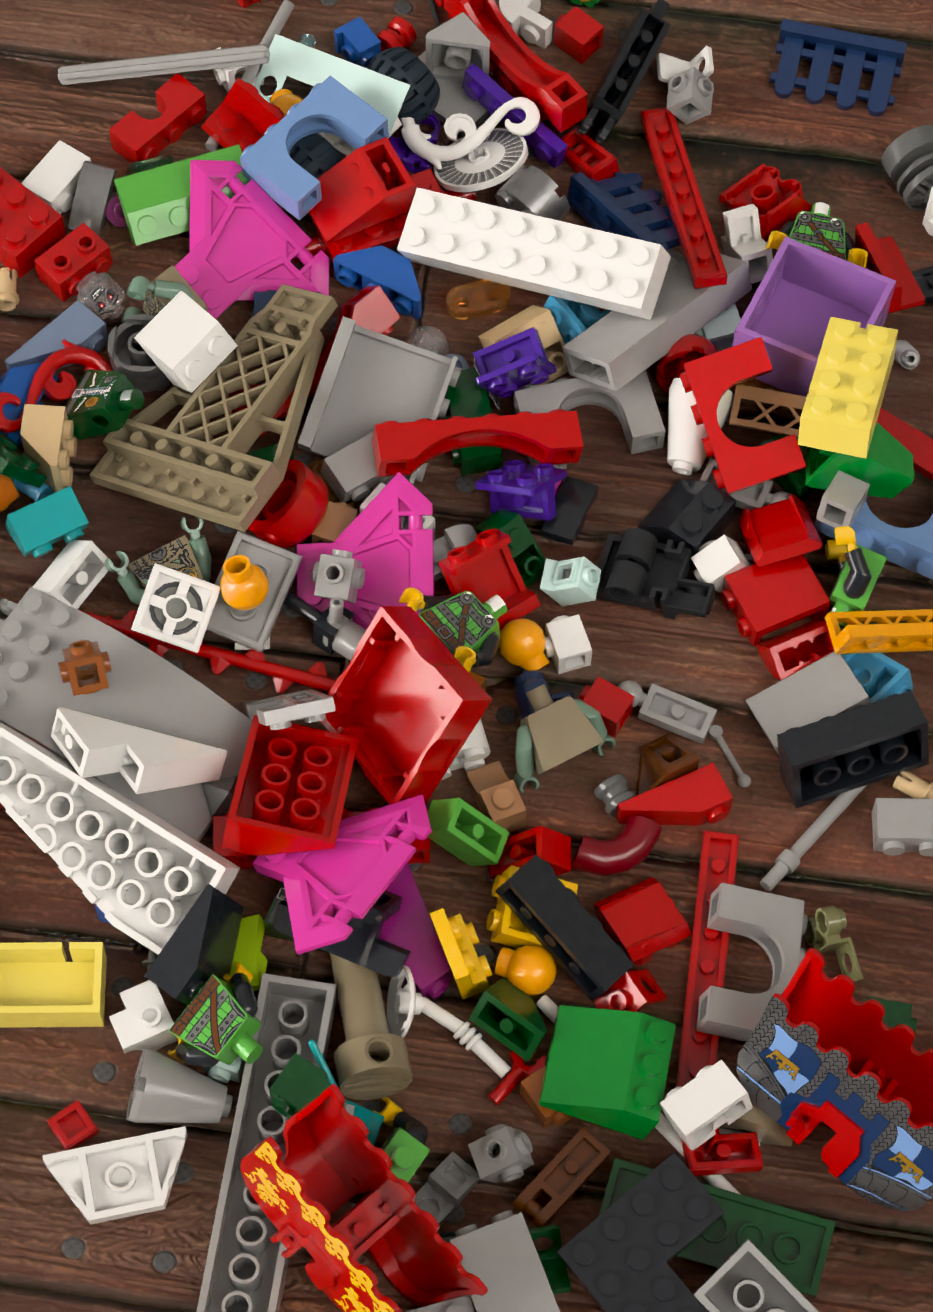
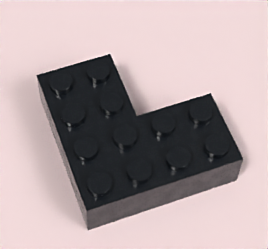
M674 1152L558 1250L557 1256L603 1312H707L668 1263L723 1217L725 1211Z

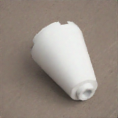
M675 378L669 387L667 462L673 466L672 470L682 475H691L692 472L700 470L707 457L701 438L707 437L704 425H696L690 406L695 405L696 402L692 391L685 393L681 379ZM730 390L722 396L717 408V420L721 429L732 410L734 394Z

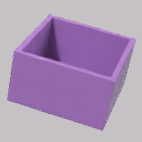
M785 236L735 330L733 346L762 337L773 370L771 373L755 379L791 394L807 397L830 317L861 322L860 328L865 329L868 324L883 327L888 315L896 280Z

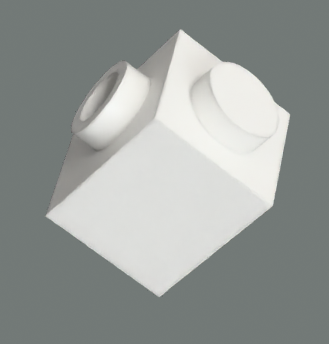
M726 535L703 544L699 548V552L691 557L697 568L693 571L697 580L714 584L715 590L718 592L722 591L726 575L750 566L738 543Z
M579 614L571 617L567 615L558 616L551 620L550 623H546V649L544 653L547 658L552 657L558 674L591 665L592 648Z

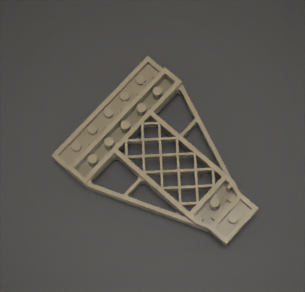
M282 284L266 307L253 316L234 339L238 346L192 393L174 386L135 417L127 419L123 428L110 432L102 442L108 451L89 475L94 484L245 532L284 479L325 340L320 330L338 307L334 298ZM277 357H283V358H284V359H281V360H279V361H276V362H274V363L269 364V361L272 360V359H275V358H277ZM263 364V367L249 373L247 372L248 369ZM266 380L265 384L251 389V385ZM244 388L243 393L229 398L228 394ZM294 390L286 420L273 419L274 415ZM177 405L184 406L166 430L151 426ZM247 405L248 408L232 414V410ZM225 413L224 418L210 423V419ZM228 430V434L213 439V435ZM264 431L281 435L273 462L246 454Z

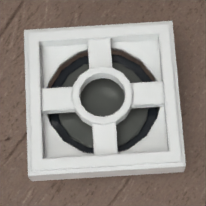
M154 563L131 630L198 653L221 587Z

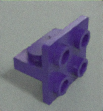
M534 327L473 353L480 376L476 378L477 385L501 398L513 396L514 391L527 384L538 385L549 380V375L557 372L555 365L548 361L538 330Z
M509 460L499 469L488 471L486 476L475 482L476 489L489 491L491 513L503 509L518 513L521 517L550 521L556 517L554 484L567 477L566 469L554 468V465L551 463L525 465L523 460Z

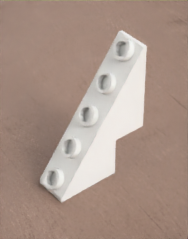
M63 707L57 708L51 732L52 739L81 778L120 772L136 794L219 780L227 755V751L224 749Z

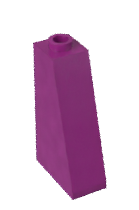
M407 862L386 889L388 892L401 896L402 901L400 910L384 922L379 939L411 951L405 966H408L411 970L416 993H421L422 997L435 999L449 988L448 983L451 982V969Z

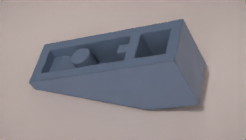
M77 300L5 360L7 371L14 367L44 362L51 354L65 348L62 343L63 339L99 353L108 342L106 323L81 301ZM67 364V365H64V366H62V367H60V368H63V367H66V366H69V365H73V364Z

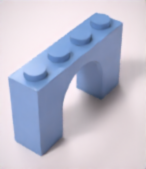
M331 75L322 83L316 84L303 101L294 104L280 122L271 125L266 130L264 136L254 145H249L240 157L241 168L243 169L242 175L249 181L253 179L275 202L298 220L303 218L322 200L320 181L298 165L289 155L297 141L310 134L329 133L340 137L354 149H357L382 138H389L388 119Z
M867 495L862 510L851 526L855 532L856 544L887 557L886 560L933 580V514L926 523L913 528L895 527L881 521L871 512L867 505L869 497ZM816 519L814 525L816 530L835 539V528Z

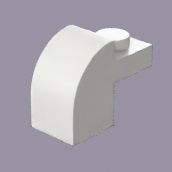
M499 0L500 11L517 35H521L527 42L536 44L543 49L551 43L553 22L538 13L541 7V0Z
M749 204L723 212L725 236L721 237L725 255L746 261L751 284L762 281L773 260L772 248L766 250L767 243L761 238L758 208L754 204Z

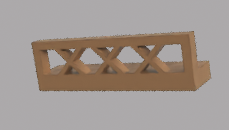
M737 384L729 425L786 436L795 434L799 438V429L792 427L798 423L800 425L798 414H802L806 396ZM740 403L757 406L762 414L751 421L739 419ZM775 410L790 412L795 417V420L785 427L777 426L769 414ZM763 418H766L770 424L761 423L759 421Z

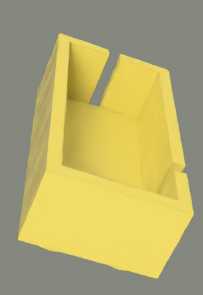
M830 317L809 387V393L807 394L800 417L798 445L867 458L895 358L897 329L868 324L865 329L860 328L861 322Z
M62 942L0 943V1028L104 1027L107 956L103 942H69V951L73 962H67Z

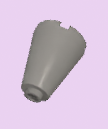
M143 1049L134 1078L133 1092L131 1091L126 1120L133 1123H219L221 1116L228 1118L233 1096L227 1094V1086L157 1051Z

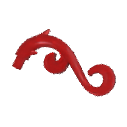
M63 339L62 343L65 348L51 354L34 374L25 404L36 405L42 390L49 399L56 402L65 401L70 398L77 387L73 375L62 371L57 375L59 383L53 379L54 372L64 365H82L86 367L83 369L84 372L85 370L112 371V366L97 351L72 344ZM0 392V431L13 433L21 429L23 411L18 419L11 421L4 416L3 407L6 404H13L18 407L21 405V400L14 394Z

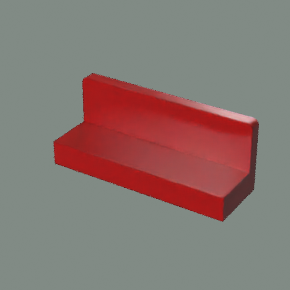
M868 222L856 225L855 246L868 252L866 269L896 280L888 313L924 305L925 296L893 237L888 236L877 239Z

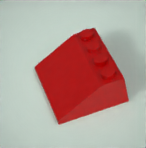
M254 715L227 817L222 848L255 856L335 848L359 738L293 723L288 728L270 730V725L260 724L258 716Z

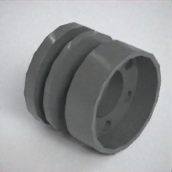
M930 124L918 126L896 138L882 155V166L890 179L897 184V191L903 197L905 205L913 211L926 210L931 188L933 187V125Z

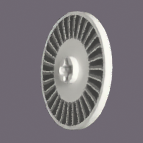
M495 128L484 142L471 153L459 159L441 162L442 169L439 170L434 166V173L438 183L451 191L473 192L487 189L507 180L523 166L528 156V147L523 136L514 135L507 129ZM464 137L453 142L451 145L459 143Z

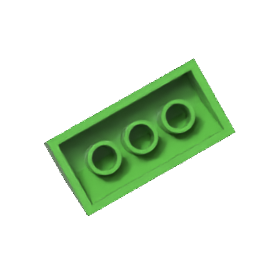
M239 144L114 179L131 242L137 246L189 231L190 160L236 161L241 167L240 157L242 156V151ZM242 171L236 176L244 185L250 182L242 175ZM228 186L222 190L229 199L235 196Z

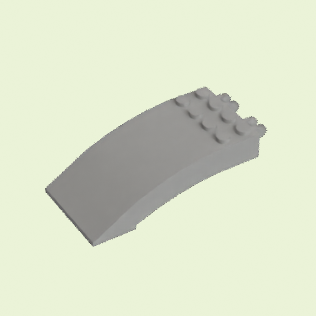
M32 587L29 588L18 604L5 598L0 600V610L8 615L5 620L0 618L1 723L68 761L51 737L57 708L63 707L224 749L227 751L220 779L232 776L238 777L252 720L208 687L145 646L86 613ZM80 640L97 641L100 652H108L112 672L106 673L109 688L101 689L92 694L74 696L70 682H62L58 662L65 661L62 649L69 648L70 644ZM120 772L93 776L200 842L213 824V818L210 817L202 783L136 794Z

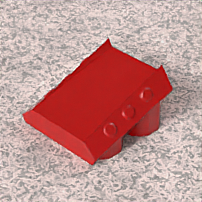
M764 163L719 195V200L730 210L754 204L758 208L761 238L768 242L772 231H777L787 221H796L800 211L810 212L812 207L804 199L802 185L799 181L795 179L782 180L780 171L777 168L767 166Z
M792 493L789 499L750 511L745 507L740 517L739 525L746 548L751 553L753 562L759 567L818 550L822 547V541L804 502Z
M654 877L593 904L604 931L615 943L620 944L625 949L628 958L634 965H643L649 962L654 952L665 947L673 948L680 944L682 939L692 935L687 922L660 882Z

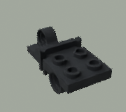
M630 528L625 531L624 536L608 534L597 566L601 569L596 599L655 611L658 604L661 603L663 614L666 618L676 619L678 614L706 618V615H709L715 599V586L711 583L687 579L692 564V553L690 548L685 547V542H679L678 548L675 549L673 540L668 539L667 544L658 543L656 537L650 532L643 529Z

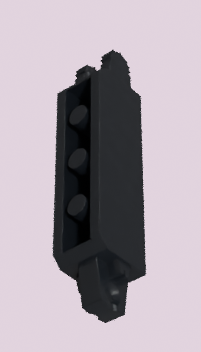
M657 0L650 10L644 7L634 18L587 104L586 117L582 120L577 131L585 134L591 128L592 123L601 128L595 136V142L599 145H602L610 130L625 113L671 26L669 22L663 19L670 5L664 0Z

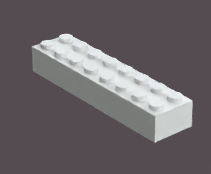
M421 188L416 189L397 250L404 257L410 259L411 262L649 320L652 318L671 258L660 244Z

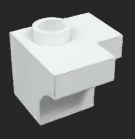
M148 980L119 993L125 1010L111 1015L109 1018L124 1053L134 1050L143 1051V1049L156 1051L178 1041L176 1036L169 1032L174 1023L156 984Z

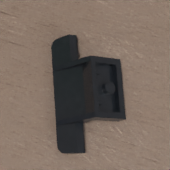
M385 890L363 919L352 918L347 925L352 927L353 931L346 940L319 949L385 976H398L411 951L379 938L384 922L400 910L402 897ZM282 900L278 903L273 926L276 931L294 938L287 901Z

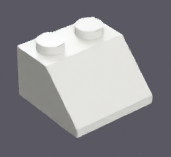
M180 291L134 337L170 382L190 393L238 346L221 324L183 291Z

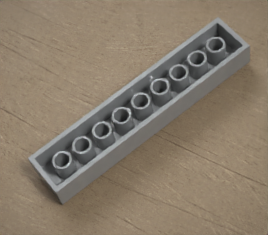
M264 973L262 975L257 1001L258 1010L255 1015L261 1022V1027L253 1036V1039L263 1046V1051L255 1062L251 1064L245 1062L196 1312H280L289 1258H284L281 1253L286 1251L287 1248L281 1240L272 1243L269 1239L278 1229L262 1211L248 1190L240 1170L241 1159L270 1136L281 1148L283 1153L281 1159H284L286 1145L283 1130L289 1118L273 1108L272 1104L274 1102L271 1101L269 1089L295 1053L320 1068L308 1044L311 1039L315 1040L326 1061L337 1003L336 984Z

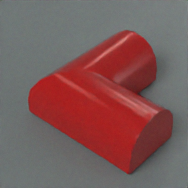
M719 1128L715 1130L716 1135L693 1151L689 1149L681 1138L686 1166L694 1176L760 1172L763 1168L756 1132L720 1134Z

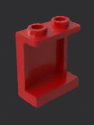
M494 528L479 533L476 536V540L470 544L454 548L438 564L452 594L470 591L482 604L496 594L502 598L508 609V612L497 619L499 628L502 630L507 623L522 618L540 607L541 604L537 595L526 589L507 546L512 542L510 536Z
M803 554L762 567L752 564L724 577L722 591H720L721 600L727 610L732 609L737 618L736 625L740 635L743 638L747 637L752 646L760 643L763 635L811 615L813 620L825 618L830 605L827 594Z

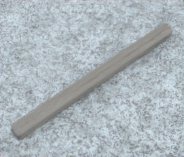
M259 44L59 67L58 80H60L62 85L266 64L270 60V51L267 45Z

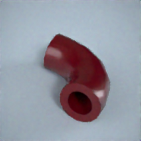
M631 815L621 834L614 839L600 840L584 834L574 855L571 868L600 876L627 872L647 859L660 837L662 827L651 819Z

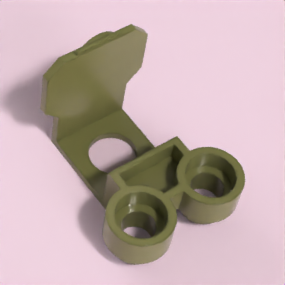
M833 905L818 908L815 916L808 917L807 928L803 935L806 943L809 946H813L820 953L835 951L842 975L850 977L857 984L863 980V976L851 937L840 938L841 930L847 926L845 912L842 908H836ZM846 953L849 955L852 962L851 973L848 971L846 967Z

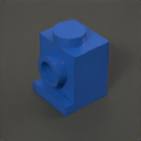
M361 17L334 30L335 51L338 54L342 52L345 60L367 68L372 59L381 53V41Z

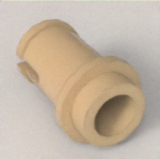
M9 267L0 268V310L2 311L15 309L20 300L19 295L16 293L18 274L15 269H12L10 277Z
M909 771L900 772L902 776L898 775L893 783L894 789L900 790L913 799H933V782L929 784Z

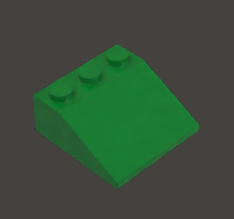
M560 1005L557 1008L538 1105L643 1140L660 1120L662 1108L660 1102L663 1101L676 1024L641 1012Z

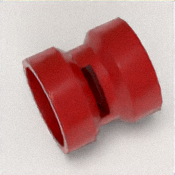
M401 17L393 18L388 23L387 30H382L376 35L381 41V52L394 47L407 48L417 40V34L412 25Z

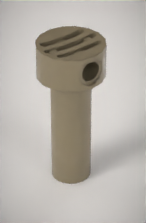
M329 953L346 1041L334 1052L339 1089L343 1096L354 1100H373L396 1094L407 1088L412 1082V1070L406 1041L401 1036L389 1033L378 973Z

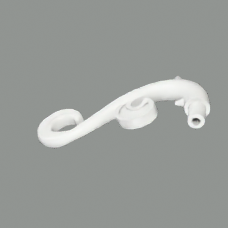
M524 97L513 98L504 103L478 129L473 119L467 114H453L446 119L444 124L446 136L454 142L457 141L458 132L465 133V137L459 143L448 146H440L429 142L427 139H430L431 135L421 132L419 125L415 124L412 117L400 119L403 126L401 133L407 146L415 154L426 159L440 170L442 169L441 162L459 159L479 147L510 110L522 109L526 113V118L522 123H512L509 119H506L504 123L509 132L521 137L535 132L541 117L536 104Z

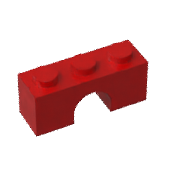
M179 73L155 91L157 108L162 113L160 117L144 119L134 111H130L109 129L112 149L138 170L146 163L153 162L164 148L169 144L177 142L187 129L192 125L200 123L205 114H207L205 94Z

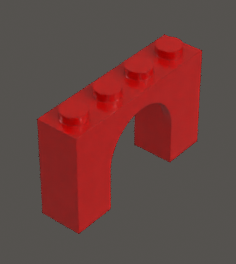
M762 337L683 364L685 372L679 374L685 393L691 391L693 393L696 404L690 406L696 425H704L707 437L701 438L707 457L714 456L718 469L712 472L719 489L725 488L727 494L730 495L806 468L795 434L761 446L745 447L728 439L719 426L717 408L722 396L733 386L771 373L773 370Z

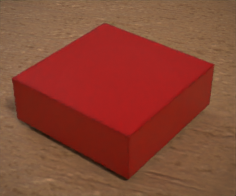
M76 1100L46 1120L65 1150L76 1149L99 1133L98 1128L79 1100Z

